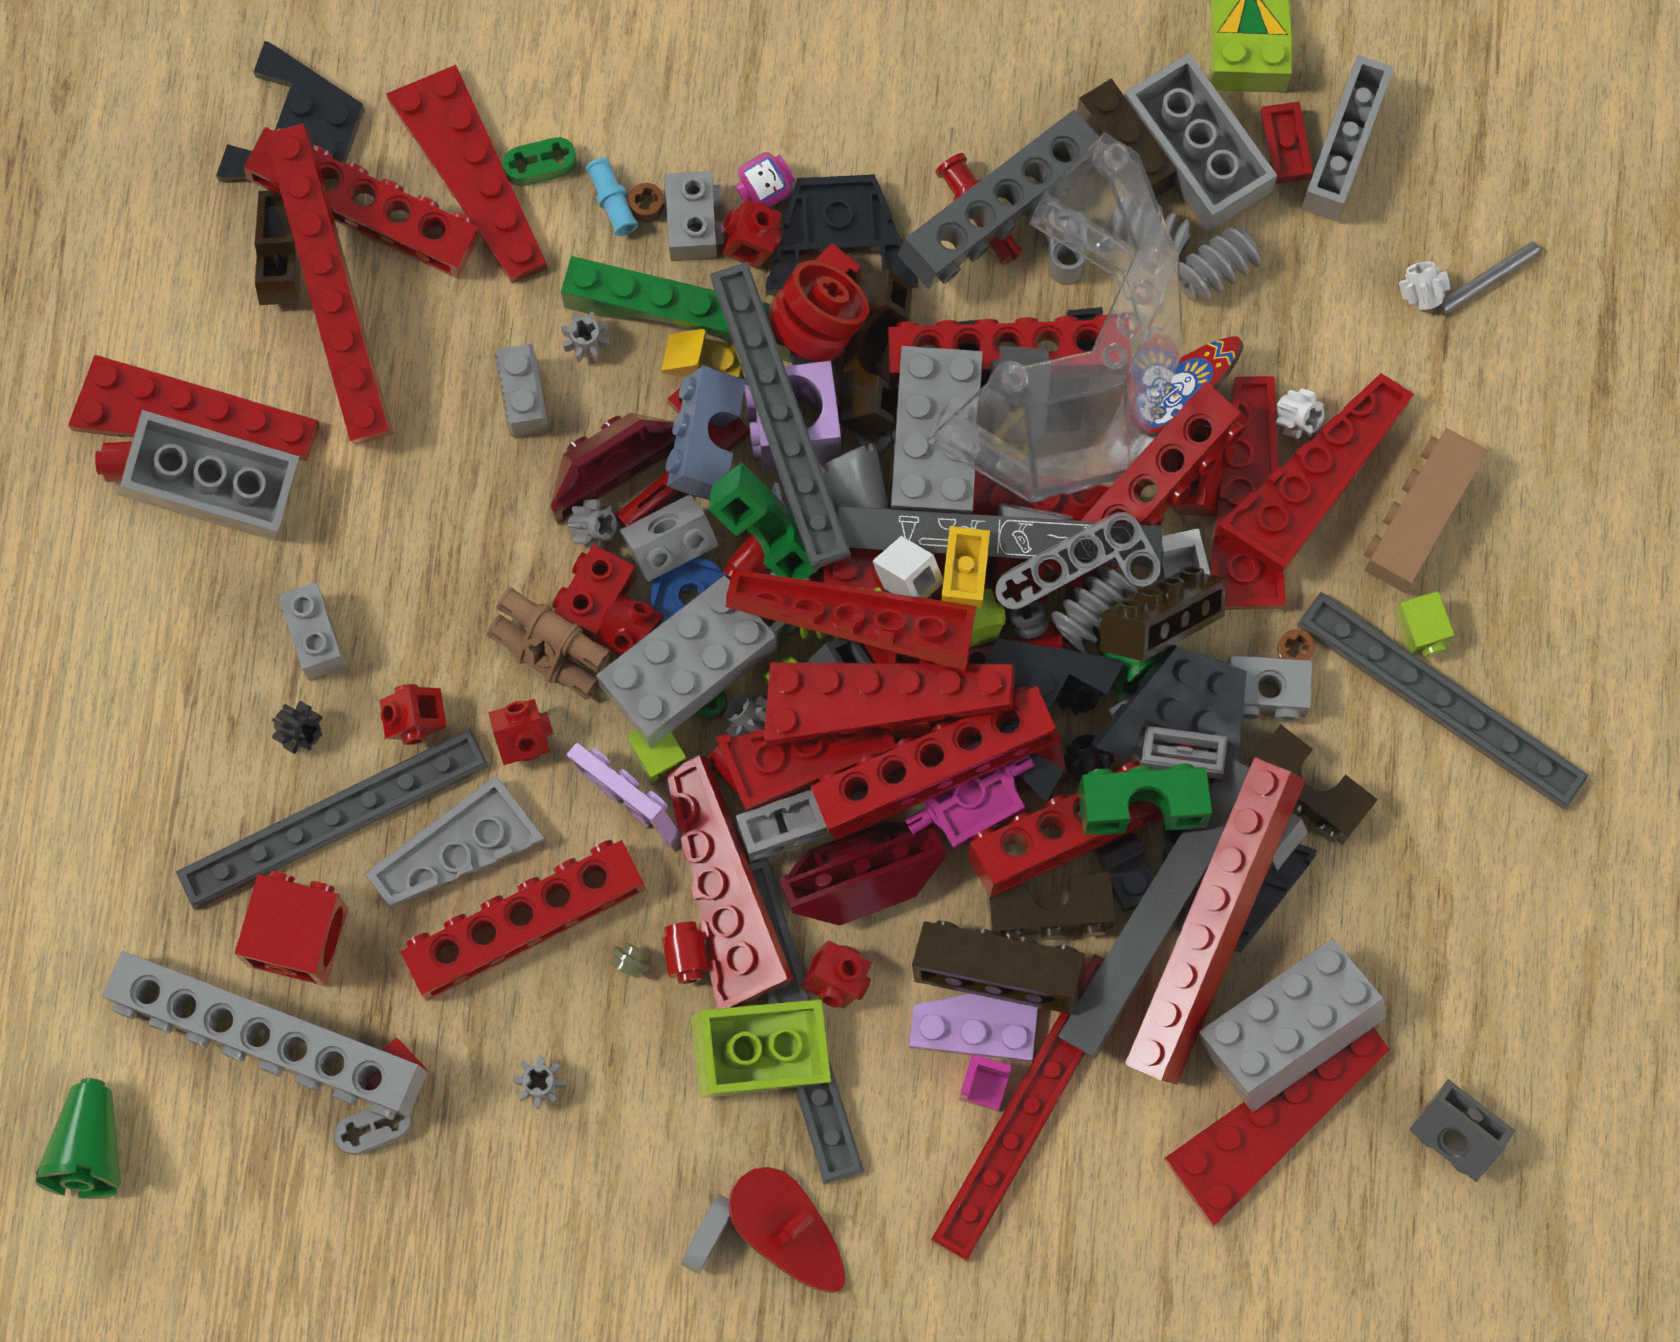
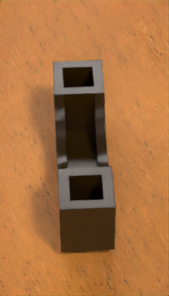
M889 269L853 279L867 297L870 312L857 333L852 335L849 344L845 348L838 419L840 424L862 437L896 428L899 388L884 380L882 358L888 344V327H896V324L910 320L913 285Z

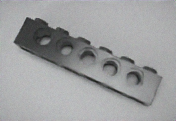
M1074 109L906 237L898 252V256L928 289L939 281L943 284L948 283L961 270L960 265L967 259L971 262L978 260L989 249V242L996 237L1000 241L1005 239L1015 230L1018 225L1016 222L1024 215L1028 219L1036 215L1044 207V200L1053 194L1055 197L1062 195L1072 185V178L1077 174L1081 173L1083 176L1089 174L1100 163L1101 160L1098 156L1105 142ZM1054 155L1063 157L1066 163L1058 161ZM1026 176L1035 178L1039 184L1031 183ZM998 198H1004L1011 203V205L1008 206L1002 204L998 200ZM969 219L978 220L982 223L983 227L973 225ZM941 241L952 243L955 249L946 248Z

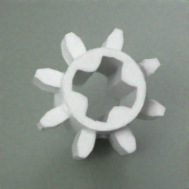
M1431 261L1411 265L1406 269V280L1399 282L1402 299H1408L1409 305L1414 304L1415 308L1419 310H1427L1439 306L1444 301V291L1451 289L1447 271L1442 272L1441 267H1436L1435 263Z
M1303 388L1299 392L1289 390L1288 394L1278 401L1276 405V424L1285 427L1283 434L1299 439L1301 435L1311 437L1312 433L1321 427L1325 416L1324 404L1315 400L1317 393Z

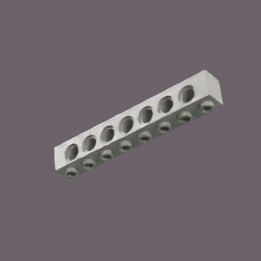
M125 951L121 952L102 994V997L114 1004L111 1010L115 1013L133 1020L137 1013L150 1018L149 1026L171 1034L173 1027L187 1032L184 1037L185 1040L207 1048L209 1043L213 1042L223 1046L221 1051L223 1055L240 1062H244L246 1056L260 1061L259 1069L281 1077L283 1070L297 1075L296 1083L314 1091H318L320 1085L326 1086L334 1090L332 1097L355 1106L358 1099L372 1104L370 1112L389 1120H393L395 1114L409 1118L428 1073L418 1064ZM159 986L160 993L157 1000L147 1004V993L152 988ZM190 1001H196L195 1012L190 1017L183 1018L182 1010L184 1006ZM227 1015H232V1026L227 1031L219 1033L218 1026L221 1019ZM264 1029H269L270 1037L267 1043L261 1047H256L255 1038L257 1034ZM301 1043H306V1055L301 1060L294 1062L292 1060L294 1048ZM343 1057V1070L335 1076H330L329 1066L331 1062L336 1058ZM374 1072H381L382 1081L376 1089L368 1091L366 1089L367 1078Z

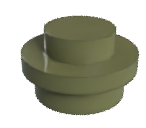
M625 943L623 948L615 946L612 950L615 956L611 964L628 975L640 978L643 971H648L651 966L645 960L647 953L632 944Z

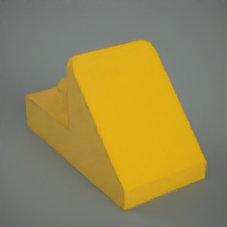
M705 329L669 334L661 373L685 378L704 365L739 378L741 377L742 368L733 344L707 339Z
M950 526L941 601L973 605L976 608L982 609L990 530Z

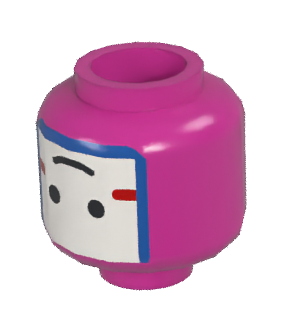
M763 152L738 168V177L741 182L734 186L743 201L748 199L761 202L770 208L791 195L792 188L790 184L795 182V179L780 154L774 157L769 152Z

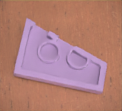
M578 743L570 749L566 755L580 773L615 802L619 803L623 799V806L635 816L636 820L646 828L652 824L663 838L664 843L674 852L680 847L681 833L665 812L668 805L657 794L649 791L645 795L637 788L640 785L638 781L623 769L618 773L609 767L611 761L598 749L593 747L589 752Z
M965 994L913 1006L909 1048L963 1055L975 1054L981 1057L1032 1062L1038 1007L975 994Z

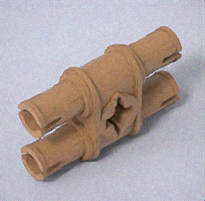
M507 588L500 597L496 608L517 620L525 628L521 629L499 614L491 623L486 634L487 637L515 653L514 657L518 663H526L546 676V680L549 683L560 682L585 700H588L599 685L597 676L573 662L572 657L598 673L607 663L611 651L582 633L583 629L578 623L572 624L550 610V605L543 603L538 605L514 590V588Z

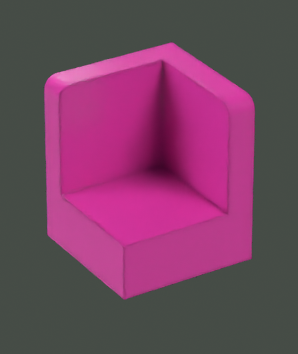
M972 1054L959 1100L999 1112L1012 1066Z

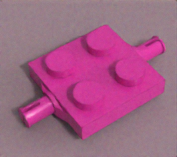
M982 739L964 749H976L980 745ZM1029 755L924 801L926 809L905 819L913 835L928 825L935 823L945 832L954 850L972 841V838L980 831L990 827L995 828L1026 810L1016 792L1014 777L1035 767Z

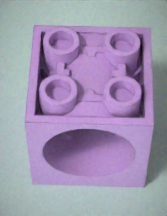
M831 361L785 366L796 400L811 405L820 415L819 419L807 429L818 463H827L840 457L841 434ZM745 385L748 420H756V422L750 423L753 459L761 458L763 470L777 469L748 385Z

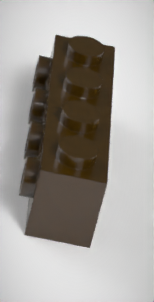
M1183 567L1172 576L1160 579V582L1153 586L1139 590V593L1118 601V604L1102 612L1098 624V632L1101 636L1100 651L1145 661L1225 616L1227 578L1206 574L1204 569L1200 567Z
M924 921L912 962L914 982L1075 1015L1086 973L1085 954L1070 946L1058 945L1050 947L1040 945L1035 940L1027 937L1011 939L998 936V934L988 929L971 931L961 929L948 921H937L935 923Z

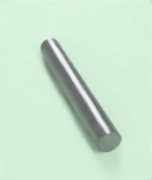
M1531 241L1443 298L1442 304L1437 306L1439 311L1446 316L1541 254L1539 246L1534 241Z

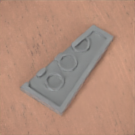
M495 776L366 872L365 875L389 907L393 908L546 841L498 777Z

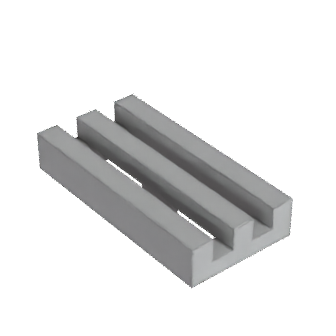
M1146 725L1141 766H1149L1153 770H1165L1177 764L1188 763L1192 764L1194 768L1206 767L1207 778L1222 780L1227 737ZM1153 740L1213 748L1217 749V753L1193 750L1190 747H1171L1152 743Z

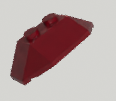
M629 413L622 418L621 416H615L601 426V431L590 438L583 436L572 442L567 448L568 451L562 456L550 506L553 519L557 525L569 518L573 512V506L583 507L585 499L598 500L668 457L674 449L676 435L673 434L674 421Z
M883 822L810 849L793 866L789 874H785L779 882L793 914L841 926L917 897L947 854L933 823L913 835L906 822Z

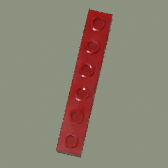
M264 127L244 165L246 179L282 196L265 134L274 131ZM314 145L322 177H332L338 180V184L334 188L326 189L336 222L454 278H459L478 241V227L474 225V221L459 212H453L451 215L439 209V205L432 199L422 195H418L415 198L403 192V187L389 179H383L381 182L369 176L368 171L362 166L353 162H348L345 165L333 159V155L326 149ZM360 194H369L374 198L372 203L367 206H359L353 202L354 198ZM397 210H402L409 214L408 219L402 223H395L388 217ZM430 227H439L445 232L441 238L436 240L429 239L424 235V232Z
M1099 315L1094 320L1078 321V318L1074 316H1061L1052 322H1038L1036 318L1024 317L1016 319L1015 323H999L996 319H981L976 321L975 324L959 325V322L954 320H943L937 322L936 326H920L919 323L912 321L900 322L896 324V327H888L890 383L892 385L899 384L902 346L922 347L929 344L941 349L958 350L962 344H974L979 351H982L981 382L990 381L991 361L999 360L1000 351L997 347L1001 343L1011 342L1017 347L1038 348L1037 345L1046 340L1054 342L1058 347L1055 352L1049 353V379L1127 377L1129 369L1127 319H1118L1115 315ZM1089 339L1096 343L1097 349L1085 352L1079 349L1077 343L1080 340Z
M1205 382L1080 521L1098 522L1111 514L1127 512L1141 525L1161 526L1164 520L1163 514L1172 505L1177 506L1184 501L1191 491L1189 486L1199 475L1204 476L1213 469L1218 461L1217 455L1227 444L1231 446L1241 438L1246 429L1244 425L1249 420L1208 382ZM1203 425H1210L1212 427L1210 437L1203 442H1195L1194 436L1197 429ZM1176 455H1183V467L1177 472H1168L1167 465L1169 460ZM1149 485H1156L1157 494L1155 498L1150 502H1141L1140 495L1142 490ZM1043 561L1053 572L1060 576L1062 567L1058 561ZM1104 564V565H1107V566L1112 567V568L1115 569L1116 566L1119 565V564ZM1094 568L1067 584L1073 590L1076 587H1080L1089 591L1084 578L1087 575L1098 579L1100 577Z
M1035 686L1030 689L1029 687H1021L1014 690L1012 709L969 715L956 722L953 720L941 722L931 729V733L918 739L916 737L905 738L896 743L893 750L882 755H867L856 762L857 766L846 771L836 770L826 773L819 778V783L810 787L829 832L835 840H838L1062 740L1038 687ZM1011 719L1020 721L1019 727L1014 732L1008 734L1000 732L1004 722ZM979 736L982 738L980 745L976 749H963V744L969 737ZM931 754H944V758L939 765L935 767L925 766L926 759ZM898 769L906 770V775L901 782L896 784L888 783V777L893 771ZM859 786L868 787V792L863 799L858 801L850 800L851 793L855 788Z
M1185 744L1181 745L1182 747H1190L1189 745ZM1138 761L1130 762L1120 768L1117 773L1128 772L1132 768L1141 766ZM1079 793L1070 797L1066 794H1061L1049 800L1045 804L1046 808L1033 814L1029 810L1021 812L1011 818L1007 826L996 831L994 827H990L977 833L972 838L973 841L970 842L967 857L989 898L1164 817L1161 810L1153 803L1138 801L1128 807L1130 819L1125 833L1084 836L1082 820L1077 814L1081 811ZM1046 827L1055 828L1059 831L1061 837L1049 839L1042 834L1041 830ZM1009 844H1017L1024 849L1025 853L1020 856H1013L1004 847Z
M612 840L604 841L590 850L592 855L578 862L575 858L566 860L553 869L554 874L542 880L539 877H533L517 886L519 892L505 899L502 895L495 896L480 905L481 911L469 917L466 914L457 915L443 924L445 929L431 936L428 932H425L407 941L408 947L401 950L400 953L425 1001L645 891L644 882L623 841L620 840L616 843H613ZM593 871H601L607 876L604 885L597 889L588 888L584 884L586 876ZM563 889L569 892V901L564 906L556 908L548 904V898L553 891ZM528 908L533 911V917L527 925L516 926L511 922L512 915L517 909ZM481 927H493L496 930V935L491 943L480 945L475 942V934ZM446 945H455L459 948L458 957L448 964L439 962L438 953L440 949Z

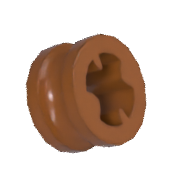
M647 182L640 183L631 190L629 205L633 216L642 222H652L662 215L664 199L659 187ZM645 195L652 196V202L657 201V203H651L649 209L644 210L641 207V203L636 204V202L643 201Z
M1292 629L1284 633L1276 649L1278 659L1310 661L1315 650L1311 635L1300 629ZM1297 640L1303 643L1301 650H1306V655L1298 653L1294 658L1288 654L1290 648H1285V644L1293 645Z

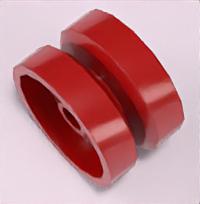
M806 260L794 268L784 287L779 290L770 303L766 314L772 332L788 349L803 358L815 362H826L839 358L849 344L852 335L857 333L866 320L870 310L867 297L861 287L849 275L835 266L824 262Z

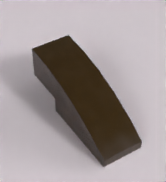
M270 190L259 191L254 241L257 255L255 287L259 306L299 303L300 260L282 196Z

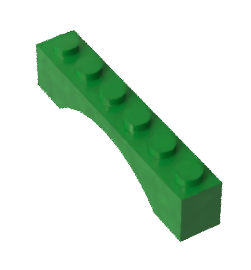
M571 256L561 289L564 308L587 314L594 312V315L599 317H633L670 323L693 330L705 329L707 334L733 344L714 290ZM762 302L766 312L770 303ZM774 335L782 360L791 363L792 351Z

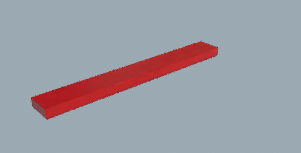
M1096 954L1093 955L1086 967L1079 1001L1105 960ZM1061 1012L931 1238L933 1243L966 1262L1085 1055L1084 1052L1058 1036L1071 1014Z

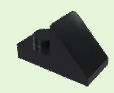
M1131 832L1094 850L1104 873H1111L1112 890L1123 913L1138 906L1154 879L1144 858L1146 849L1134 832Z

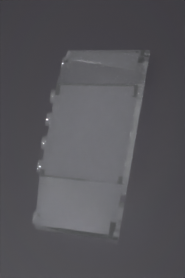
M1105 132L1043 193L1029 223L1110 273L1117 281L1119 291L1092 351L1023 366L1015 361L1002 362L993 370L988 383L960 409L949 403L942 410L928 442L1030 503L1045 500L1050 496L1062 493L1066 495L1094 488L1096 485L1111 481L1115 483L1140 455L1184 352L1178 253L1139 153Z

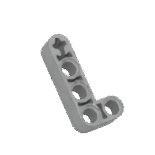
M1117 512L1004 572L996 582L995 591L998 601L1003 606L1009 609H1018L1114 557L1126 578L1136 586L1151 585L1157 580L1161 566L1138 521L1127 512ZM1127 520L1132 524L1133 535L1128 541L1117 542L1111 537L1110 530L1116 521ZM1084 539L1091 540L1097 545L1095 558L1087 562L1078 560L1074 555L1076 544ZM1146 556L1152 560L1153 568L1147 577L1137 578L1131 574L1130 564L1134 558ZM1047 559L1058 561L1062 567L1060 576L1053 581L1042 579L1038 574V567L1041 562ZM1031 568L1033 579L1041 588L1032 591V585L1029 584L1021 589L1022 597L1015 600L1012 595L1005 597L1002 592L1007 589L1006 581L1012 579L1016 584L1023 582L1027 579L1023 571Z

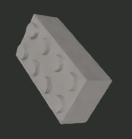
M1190 53L1125 91V98L1177 169L1174 186L1207 232L1272 193L1277 174Z
M902 346L891 509L972 514L982 351Z
M142 410L117 495L273 540L279 530L299 456Z
M725 575L596 675L600 688L650 748L777 649L775 634L759 616L725 607L726 594L730 583Z
M1332 938L1200 1030L1199 1034L1203 1051L1253 1112L1385 1020L1384 998Z

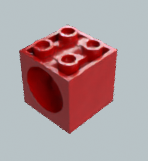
M271 871L270 877L258 874L234 954L249 968L326 987L349 908L340 898L341 895L334 892L335 887L317 881H311L309 887L294 882L295 877L277 871Z

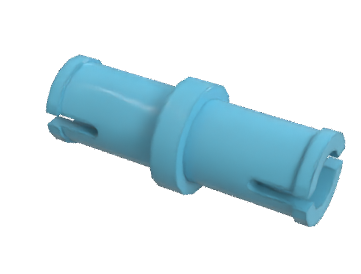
M602 157L593 160L586 166V171L590 175L598 193L596 200L599 207L605 209L616 236H625L634 232L638 228V223L634 219L626 201L628 194L625 187L619 185L608 158Z

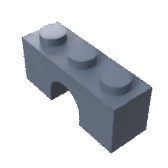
M704 365L684 378L679 391V397L683 399L681 411L673 424V434L676 435L674 449L670 452L666 462V471L669 472L667 487L710 501L712 485L730 472L733 453L717 447L711 441L707 427L708 424H713L724 428L740 416L746 380Z

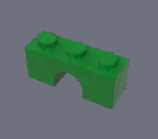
M740 463L712 485L708 510L735 536L745 529L750 531L763 549L764 564L776 576L804 580L819 569H811L792 512L743 463Z
M1188 763L1177 764L1165 770H1153L1149 766H1139L1130 769L1128 772L1112 773L1109 769H1096L1090 771L1088 775H1082L1078 788L1084 836L1125 833L1130 819L1128 807L1138 801L1153 803L1161 810L1164 817L1165 831L1206 828L1212 815L1206 767L1194 768L1192 764Z

